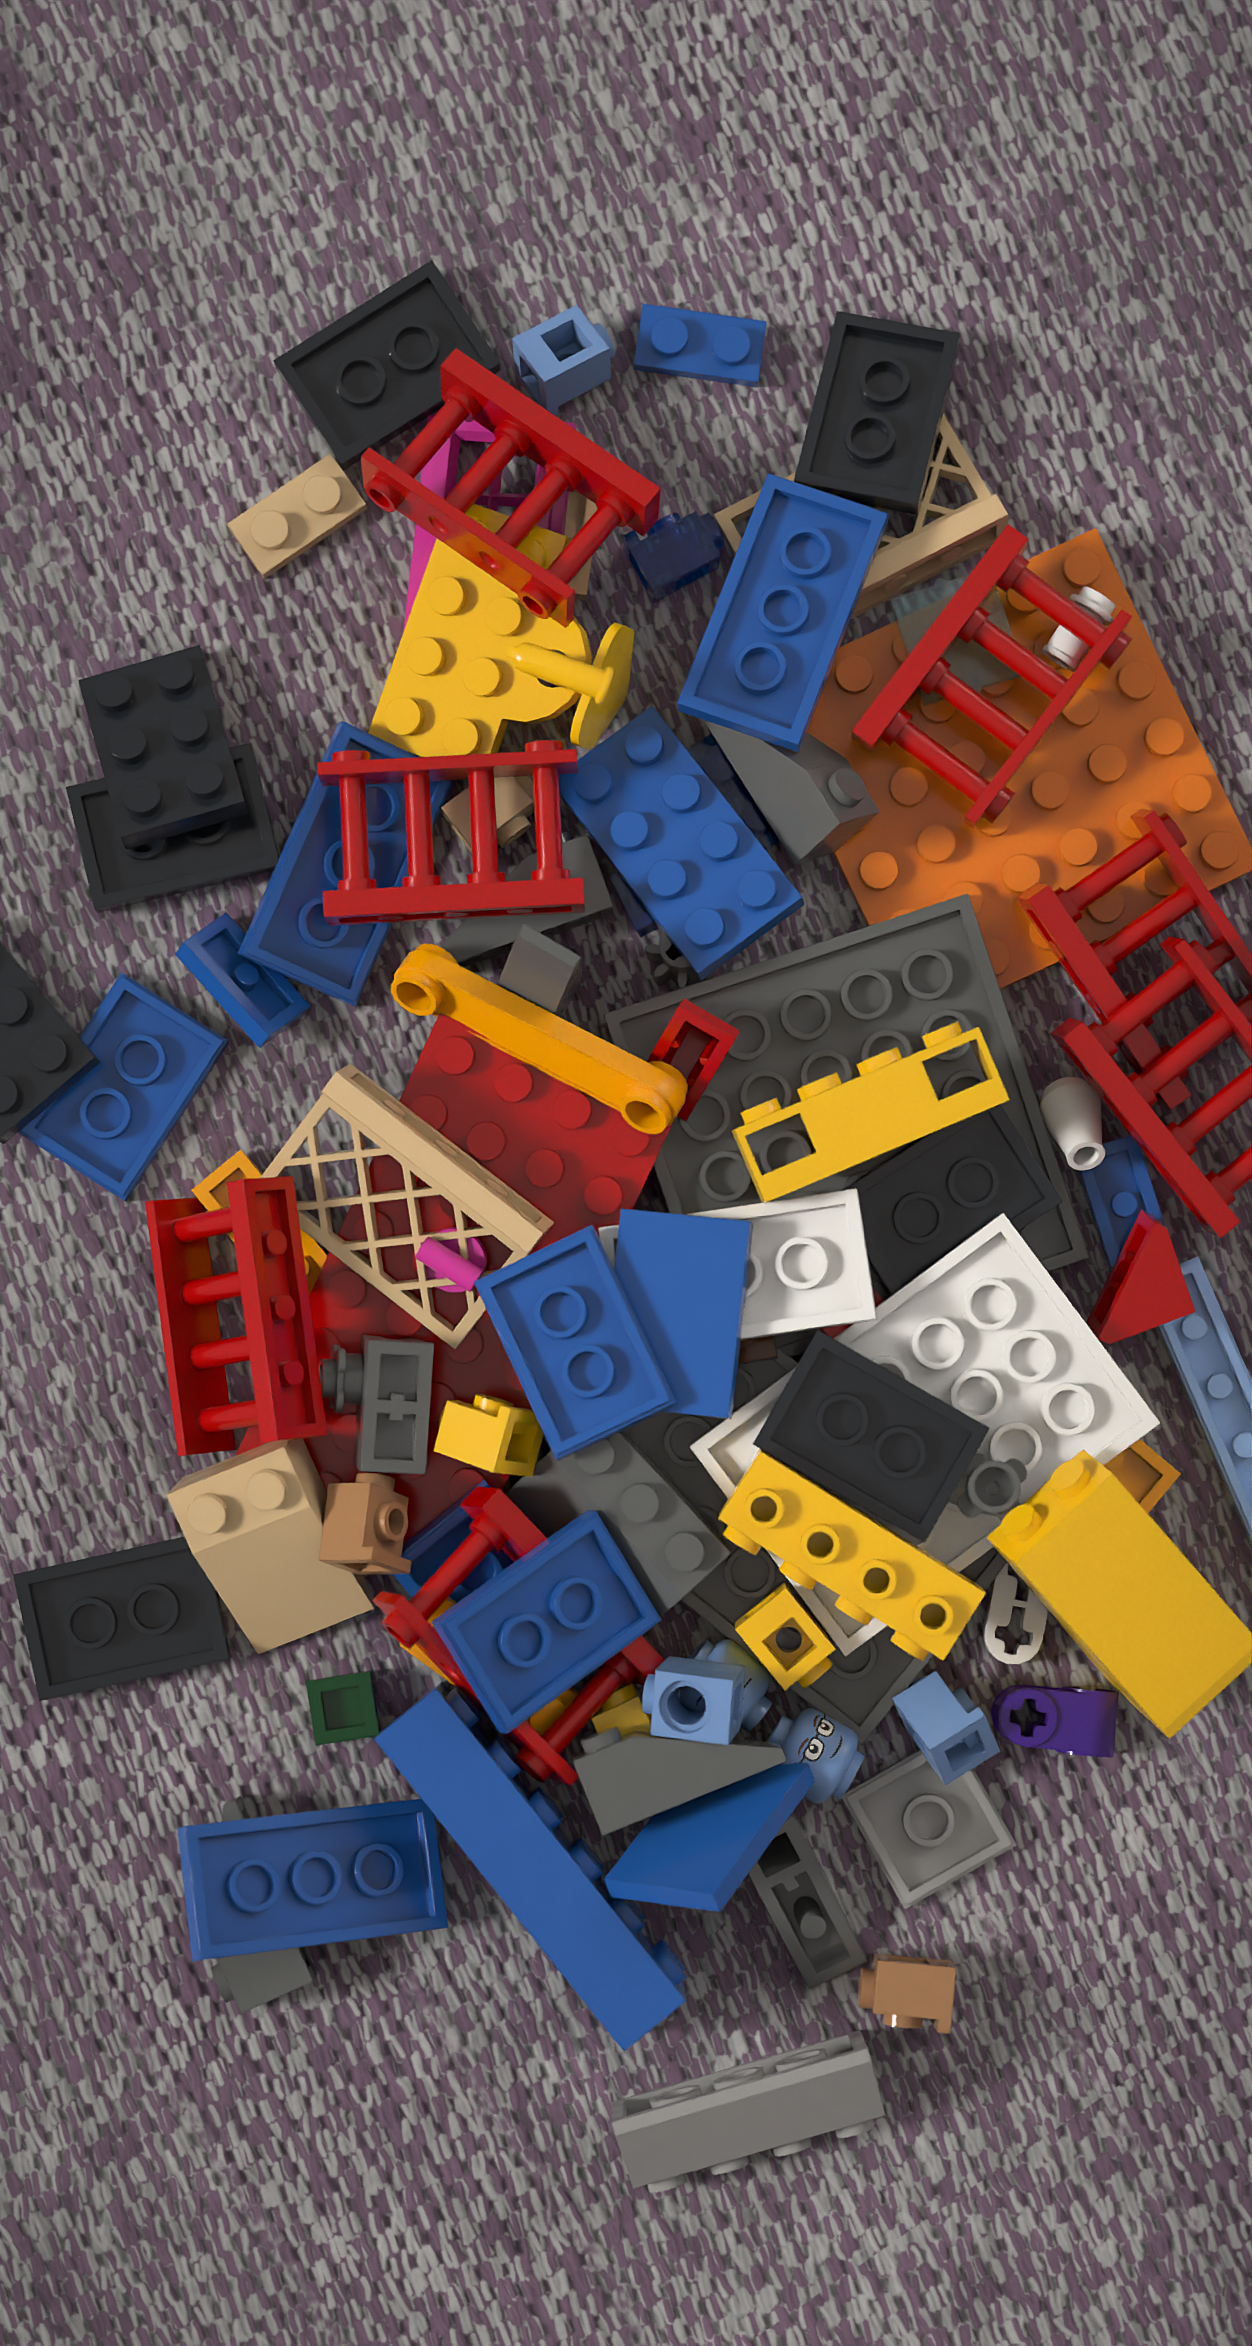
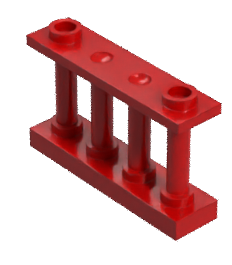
M455 348L440 365L441 398L445 404L394 463H391L370 447L361 456L363 487L369 498L381 509L387 512L397 510L515 592L522 605L533 615L541 619L550 617L567 628L574 620L575 590L568 586L569 582L617 526L625 527L627 525L644 537L659 519L661 488ZM474 420L492 432L496 439L443 499L414 478L464 421L472 422ZM525 455L543 467L546 475L500 529L493 534L465 513L514 456L523 457ZM576 490L595 503L597 510L545 570L516 549L565 491L573 492Z
M1009 524L852 729V738L871 753L880 741H883L889 747L895 742L972 800L974 804L965 815L963 822L973 829L982 817L993 824L1015 795V792L1006 785L1099 663L1110 670L1132 641V638L1123 632L1132 618L1126 611L1122 609L1107 628L1029 570L1027 566L1030 562L1021 556L1027 548L1029 539ZM997 587L1006 593L1010 589L1014 590L1091 648L1069 679L988 620L991 613L984 609L983 605ZM958 638L966 644L973 640L1052 699V702L1030 731L949 671L952 664L946 661L944 657ZM919 690H922L928 696L934 691L1014 751L991 782L910 722L913 716L905 708Z
M540 740L526 743L525 752L371 760V754L368 751L346 750L333 753L332 762H317V775L322 786H340L344 880L338 881V890L323 891L324 918L328 925L585 913L583 878H570V870L563 868L559 774L578 773L577 750H564L562 741ZM533 776L538 870L531 872L532 880L506 881L505 873L499 872L494 778ZM468 779L473 873L467 875V884L441 885V877L434 875L430 781ZM404 782L409 876L402 878L403 887L377 888V882L375 879H370L365 784Z
M1140 809L1130 816L1143 836L1066 891L1061 887L1053 891L1047 884L1036 883L1016 897L1101 1023L1136 996L1133 992L1124 996L1111 975L1118 971L1116 964L1193 910L1213 939V942L1207 945L1205 949L1213 957L1219 968L1229 963L1248 991V994L1237 1001L1235 1005L1249 1023H1252V954L1182 852L1181 848L1187 844V841L1178 825L1167 813L1158 816L1155 810ZM1158 858L1178 889L1104 942L1100 943L1098 940H1094L1089 944L1075 924L1082 919L1080 912L1148 863ZM1190 984L1187 988H1185L1182 992H1180L1177 996H1175L1171 1001H1169V1002H1168L1166 1005H1164L1161 1009H1163V1008L1166 1007L1168 1004H1170L1171 1002H1173L1175 999H1177L1178 997H1180L1182 994H1184L1185 992H1187L1188 990H1190V989L1192 988V985ZM1152 1017L1148 1018L1116 1045L1133 1071L1138 1075L1171 1049L1168 1044L1159 1048L1147 1030V1027L1154 1023ZM1229 1034L1226 1038H1224L1221 1042H1219L1215 1047H1213V1048H1212L1210 1051H1208L1205 1055H1207L1209 1052H1211L1212 1050H1214L1216 1047H1218L1219 1045H1221L1223 1042H1225L1226 1040H1228L1229 1038H1231V1035ZM1187 1069L1155 1095L1158 1099L1157 1105L1172 1110L1192 1096L1182 1079L1189 1075Z
M1169 936L1160 943V946L1174 962L1173 966L1100 1025L1094 1021L1089 1026H1086L1083 1021L1068 1018L1050 1034L1204 1230L1222 1238L1240 1223V1220L1229 1208V1205L1236 1200L1233 1194L1252 1179V1146L1219 1173L1215 1174L1213 1171H1210L1205 1176L1190 1156L1197 1151L1194 1144L1252 1098V1065L1178 1125L1171 1121L1165 1126L1151 1106L1158 1101L1155 1095L1229 1034L1252 1062V1025L1214 978L1213 974L1219 970V967L1209 952L1197 940H1193L1188 944L1185 939ZM1191 984L1213 1012V1015L1141 1074L1138 1075L1133 1071L1126 1077L1111 1058L1119 1051L1116 1045Z
M293 1176L249 1178L228 1182L227 1190L230 1206L204 1212V1205L198 1198L164 1199L145 1202L178 1457L236 1450L233 1429L259 1425L261 1443L328 1435ZM233 1232L238 1271L213 1276L208 1237ZM242 1296L247 1335L221 1340L216 1301ZM250 1361L255 1399L230 1404L225 1365Z
M476 1486L460 1504L474 1520L469 1525L472 1533L410 1601L403 1595L383 1591L372 1601L387 1615L381 1623L389 1634L409 1649L416 1645L493 1723L440 1635L427 1620L491 1550L499 1552L502 1548L516 1562L547 1538L499 1488ZM642 1636L638 1637L602 1664L601 1669L541 1736L526 1721L509 1733H503L519 1749V1752L514 1756L516 1762L530 1776L541 1783H544L546 1779H551L572 1785L579 1775L560 1756V1753L621 1684L629 1686L631 1683L645 1685L648 1674L655 1675V1670L665 1660Z

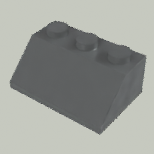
M624 1431L561 1461L556 1460L551 1450L535 1465L532 1477H522L505 1493L547 1539L587 1510L596 1511L660 1617L686 1596L731 1554L732 1548Z

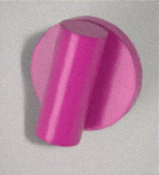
M457 1227L445 1228L437 1233L457 1231ZM429 1236L419 1248L415 1259L425 1264L428 1279L447 1278L456 1284L438 1286L437 1288L453 1293L466 1290L471 1292L475 1287L474 1281L480 1279L487 1266L486 1251L477 1236L466 1237L470 1261L461 1256L458 1238L436 1241Z

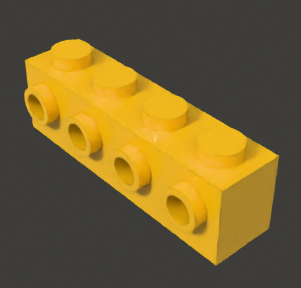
M761 1449L755 1455L719 1513L718 1519L728 1525L723 1533L727 1539L753 1555H757L761 1547L769 1550L784 1560L779 1568V1571L811 1591L817 1582L840 1595L834 1604L837 1608L866 1626L869 1625L873 1617L895 1630L890 1640L921 1661L925 1660L929 1652L944 1661L986 1594L982 1586L793 1467Z

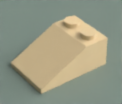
M303 1438L269 1442L184 1476L166 1494L192 1554L258 1654L376 1607L363 1575H357L319 1561L327 1492Z

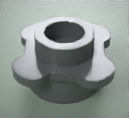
M332 1345L330 1359L320 1360V1382L322 1397L328 1398L329 1409H334V1413H341L343 1405H359L361 1402L363 1358L362 1354L345 1353V1349L340 1348V1345Z
M976 1453L965 1472L967 1476L965 1491L958 1497V1508L963 1515L969 1518H974L979 1514L997 1516L1002 1522L1008 1512L1021 1505L1018 1498L1021 1492V1483L1027 1478L1026 1467L1018 1459L1012 1458L1006 1462L990 1461L985 1455ZM989 1482H995L998 1485V1492L996 1494H989L987 1492L986 1485Z

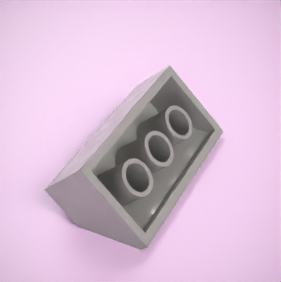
M858 2030L613 2101L611 2123L632 2187L637 2188L647 2185L650 2193H656L684 2184L687 2181L685 2173L710 2166L711 2173L716 2175L743 2168L749 2164L747 2155L771 2148L773 2149L774 2156H785L800 2152L812 2146L810 2137L835 2130L837 2138H847L865 2133L874 2128L872 2119L885 2116V2111L870 2054L861 2031Z

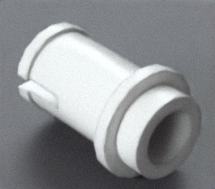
M1083 586L1078 595L1071 594L1069 600L1101 624L1109 627L1114 620L1111 613L1116 607L1115 604L1094 589ZM1059 625L1048 644L1044 645L1041 651L1054 663L1074 672L1090 647Z

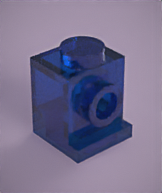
M697 511L682 519L679 513L669 514L656 521L646 533L648 537L641 541L634 530L623 535V550L653 604L719 569L721 555L718 549L725 546L723 537L708 512L699 516Z

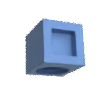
M669 1656L655 1670V1675L648 1674L644 1685L642 1707L643 1713L652 1714L650 1735L729 1745L741 1728L745 1666ZM690 1686L697 1689L705 1699L706 1710L701 1713L687 1710L678 1698V1687Z

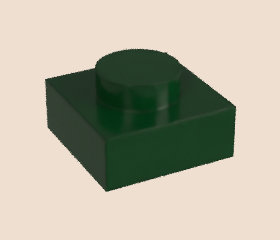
M371 1670L306 1681L315 1746L374 1737L380 1733Z

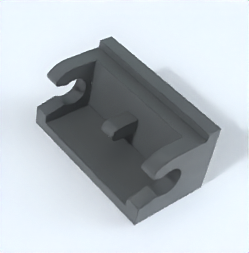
M361 1335L360 1354H362L363 1391L361 1402L356 1406L353 1464L360 1471L408 1474L426 1473L434 1343L414 1338L398 1340L386 1339L381 1336Z

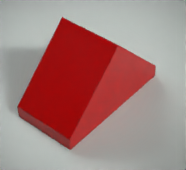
M685 998L681 1001L647 1062H664L676 1068L685 1077L688 1084V1092L685 1095V1103L677 1116L687 1121L740 1030Z
M1142 1209L1086 1321L1094 1335L1099 1340L1108 1344L1196 1312L1167 1228L1153 1214Z

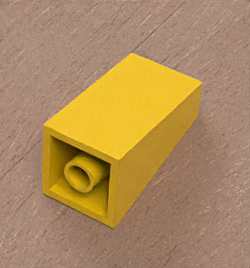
M1084 1449L1071 1460L1061 1464L1052 1473L1050 1480L1026 1502L1008 1512L1002 1523L986 1537L1110 1684L1169 1739L1252 1664V1633L1114 1474Z

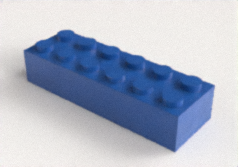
M440 1682L381 1730L374 1740L625 2052L686 2001L683 1983L687 1979L684 1973L686 1967L663 1939L652 1945L643 1934L641 1929L646 1926L643 1922L645 1916L633 1900L611 1897L609 1890L599 1879L604 1875L602 1870L604 1868L603 1863L582 1837H579L571 1844L558 1827L563 1823L561 1818L564 1815L541 1786L531 1793L517 1776L522 1770L521 1766L514 1759L516 1755L501 1736L496 1737L490 1742L475 1724L483 1715L481 1711L457 1687L449 1691Z

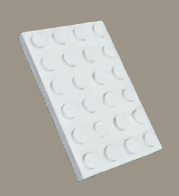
M1004 1213L997 1216L876 1306L877 1320L854 1323L834 1338L988 1426L990 1429L976 1453L985 1455L990 1461L1006 1462L1014 1458L1024 1464L1027 1470V1478L1021 1483V1492L1018 1498L1021 1505L1050 1480L1052 1473L1061 1464L1074 1458L1082 1449L1099 1463L1105 1465L1160 1424L1159 1420ZM796 1367L732 1414V1419L723 1420L690 1445L694 1454L727 1498L730 1497L760 1448L754 1446L753 1442ZM965 1473L925 1543L815 1481L958 1572L994 1547L986 1537L1002 1523L997 1516L979 1514L974 1518H969L960 1512L957 1500L965 1491L967 1477ZM989 1482L986 1485L987 1492L989 1494H996L998 1492V1485L995 1482ZM767 1550L780 1568L784 1560ZM787 1577L845 1657L887 1626L875 1617L872 1618L868 1626L853 1619L834 1605L840 1595L819 1582L816 1583L811 1591Z

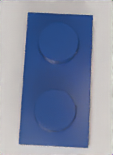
M643 304L634 370L757 388L767 321Z
M224 913L186 939L175 955L253 1042L261 1048L303 1017L310 1005L282 974L238 955L246 934L227 913Z
M1131 1136L1104 1143L1105 1157L1103 1161L1092 1169L1077 1170L1109 1272H1111L1141 1209L1153 1214L1165 1226L1142 1151Z

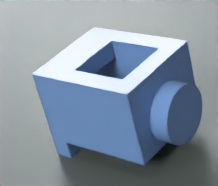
M577 305L512 338L515 374L533 401L555 416L558 415V406L611 379L610 359L615 356L613 343L604 327L600 323L592 325Z
M936 1671L915 1680L906 1690L892 1698L907 1733L945 1786L1000 1752L986 1716L979 1707L975 1708L971 1699L961 1687L951 1692Z

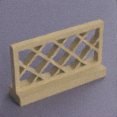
M944 414L938 433L941 445L936 461H931L928 473L931 474L921 502L914 530L900 539L883 535L879 545L880 549L876 552L851 619L991 547L1008 525L1007 511L997 494H990ZM947 453L955 466L944 464ZM796 472L784 479L794 482ZM940 477L965 483L975 499L956 510L931 504ZM761 490L714 514V520L734 557L742 540L734 523L752 515ZM874 507V509L883 512L884 508ZM927 517L936 519L925 525Z
M349 1064L335 1072L321 1091L323 1093L260 1178L280 1177L287 1166L311 1164L316 1199L297 1201L300 1229L452 1348L456 1349L487 1310L481 1296L478 1298L476 1286L471 1292L466 1290L469 1311L459 1324L454 1327L435 1312L431 1287L456 1284L447 1278L428 1279L425 1264L417 1259L419 1279L396 1281L384 1272L380 1247L414 1243L416 1256L419 1248L428 1236L436 1241L458 1238L461 1256L470 1261L466 1237L493 1235L514 1251L502 1266L503 1268L528 1256L554 1222L355 1066ZM330 1108L351 1124L354 1149L321 1153L317 1126ZM364 1135L378 1146L366 1148ZM308 1139L310 1154L295 1156ZM389 1154L402 1164L406 1189L372 1193L367 1157ZM356 1158L361 1194L328 1198L323 1162ZM415 1175L429 1186L417 1188ZM441 1194L454 1205L457 1231L423 1233L418 1197ZM407 1198L412 1234L379 1238L374 1202ZM362 1204L367 1239L344 1241L333 1232L329 1207ZM318 1209L320 1221L306 1210ZM466 1215L480 1226L468 1227ZM369 1249L371 1261L357 1250ZM497 1270L485 1271L480 1279ZM420 1289L422 1301L408 1290Z

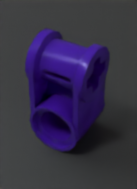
M1024 1684L1011 1685L1000 1691L994 1699L991 1708L992 1723L997 1732L1004 1738L1023 1747L1052 1749L1062 1753L1082 1756L1113 1757L1119 1692L1096 1688V1691L1082 1690L1078 1686L1055 1688ZM1024 1699H1027L1028 1706L1037 1710L1039 1716L1037 1721L1027 1722L1024 1732H1021L1020 1725L1011 1721L1009 1715L1011 1710L1021 1709Z

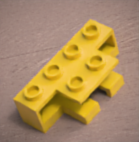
M957 1021L922 1036L927 1049L902 1058L898 1047H895L856 1064L861 1075L856 1079L842 1084L836 1072L797 1089L801 1099L799 1103L781 1109L777 1098H774L741 1112L745 1125L734 1129L732 1133L762 1203L776 1199L1008 1101L1009 1097L980 1028L977 1027L963 1033ZM970 1042L986 1081L938 1100L922 1061ZM800 1113L816 1152L761 1175L745 1136Z

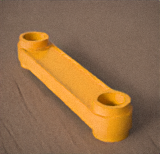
M421 944L417 946L414 951L408 953L394 974L391 993L394 1000L408 1012L418 1016L432 1014L437 1018L439 1013H442L465 1024L487 1038L472 1033L473 1035L497 1049L621 1112L626 1122L638 1131L646 1134L662 1132L666 1126H669L674 1121L685 1103L688 1084L685 1077L673 1066L661 1061L646 1062L459 966L455 958L442 947L434 944Z

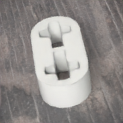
M1007 1562L992 1581L983 1625V1641L987 1651L995 1659L1007 1664H1021L1029 1661L1039 1651L1043 1640L1048 1610L1028 1586L1025 1600L1015 1599L1018 1582L1017 1578L1008 1575L1009 1564ZM1013 1606L1022 1607L1020 1628L1030 1632L1028 1644H1017L1014 1653H1005V1643L995 1638V1630L997 1626H1008Z

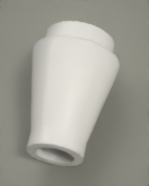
M1065 1077L1052 1082L1042 1093L1039 1105L1045 1126L1064 1152L1070 1167L1076 1170L1092 1169L1099 1165L1105 1157V1150L1102 1144L1101 1098L1092 1086L1081 1078Z

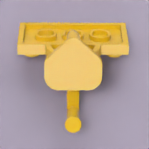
M473 504L465 513L493 534L510 517L477 504ZM535 526L516 550L546 570L572 539ZM436 539L368 733L421 757L498 753L509 721L535 724L557 718L574 705L581 696L572 722L570 740L573 745L592 750L623 705L627 696L634 630L617 622L613 623L606 631L593 665H591L592 655L587 633L575 616L574 620L565 628L550 617L541 619L533 615L522 605L515 592ZM544 681L557 685L558 687H548Z

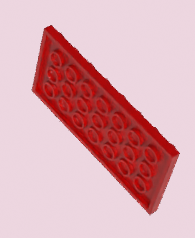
M439 1013L399 1102L554 1222L530 1254L590 1225H593L598 1236V1228L619 1225L621 1209H634L674 1121L657 1134H646L638 1131L629 1125L622 1117L621 1112L497 1049L472 1033L484 1038L487 1037L465 1024ZM389 1154L373 1156L369 1165L372 1193L406 1189L402 1164ZM415 1175L417 1188L429 1186ZM360 1187L356 1195L361 1194ZM441 1194L418 1197L423 1233L457 1227L454 1205ZM407 1198L374 1202L379 1238L412 1234ZM353 1204L348 1210L337 1234L344 1241L367 1239L362 1204ZM466 1215L468 1227L480 1226ZM493 1235L477 1236L482 1242L487 1255L485 1271L501 1269L514 1251ZM414 1243L380 1247L385 1273L396 1281L419 1279ZM369 1249L357 1250L371 1261ZM329 1252L309 1295L318 1367L321 1359H330L332 1345H340V1348L345 1349V1353L360 1354L361 1335L381 1336L386 1339L398 1340L414 1338L434 1343L425 1474L360 1471L353 1464L357 1405H343L341 1413H334V1409H329L328 1398H323L328 1435L303 1438L326 1492H328L329 1484L355 1483L356 1475L360 1473L381 1474L395 1479L394 1492L409 1497L407 1507L408 1528L404 1536V1544L483 1479L491 1488H499L503 1491L510 1474L494 1473L434 1451L439 1432V1419L446 1406V1402L459 1400L473 1404L476 1394H482L514 1404L513 1407L532 1409L487 1310L461 1344L454 1349ZM431 1287L435 1312L456 1327L469 1311L466 1291L453 1293L437 1287ZM420 1289L408 1290L422 1301ZM259 1425L248 1427L236 1455L266 1444L260 1441Z

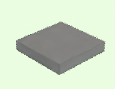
M919 1749L848 1789L842 1797L904 1909L1017 1846L974 1768L945 1786Z

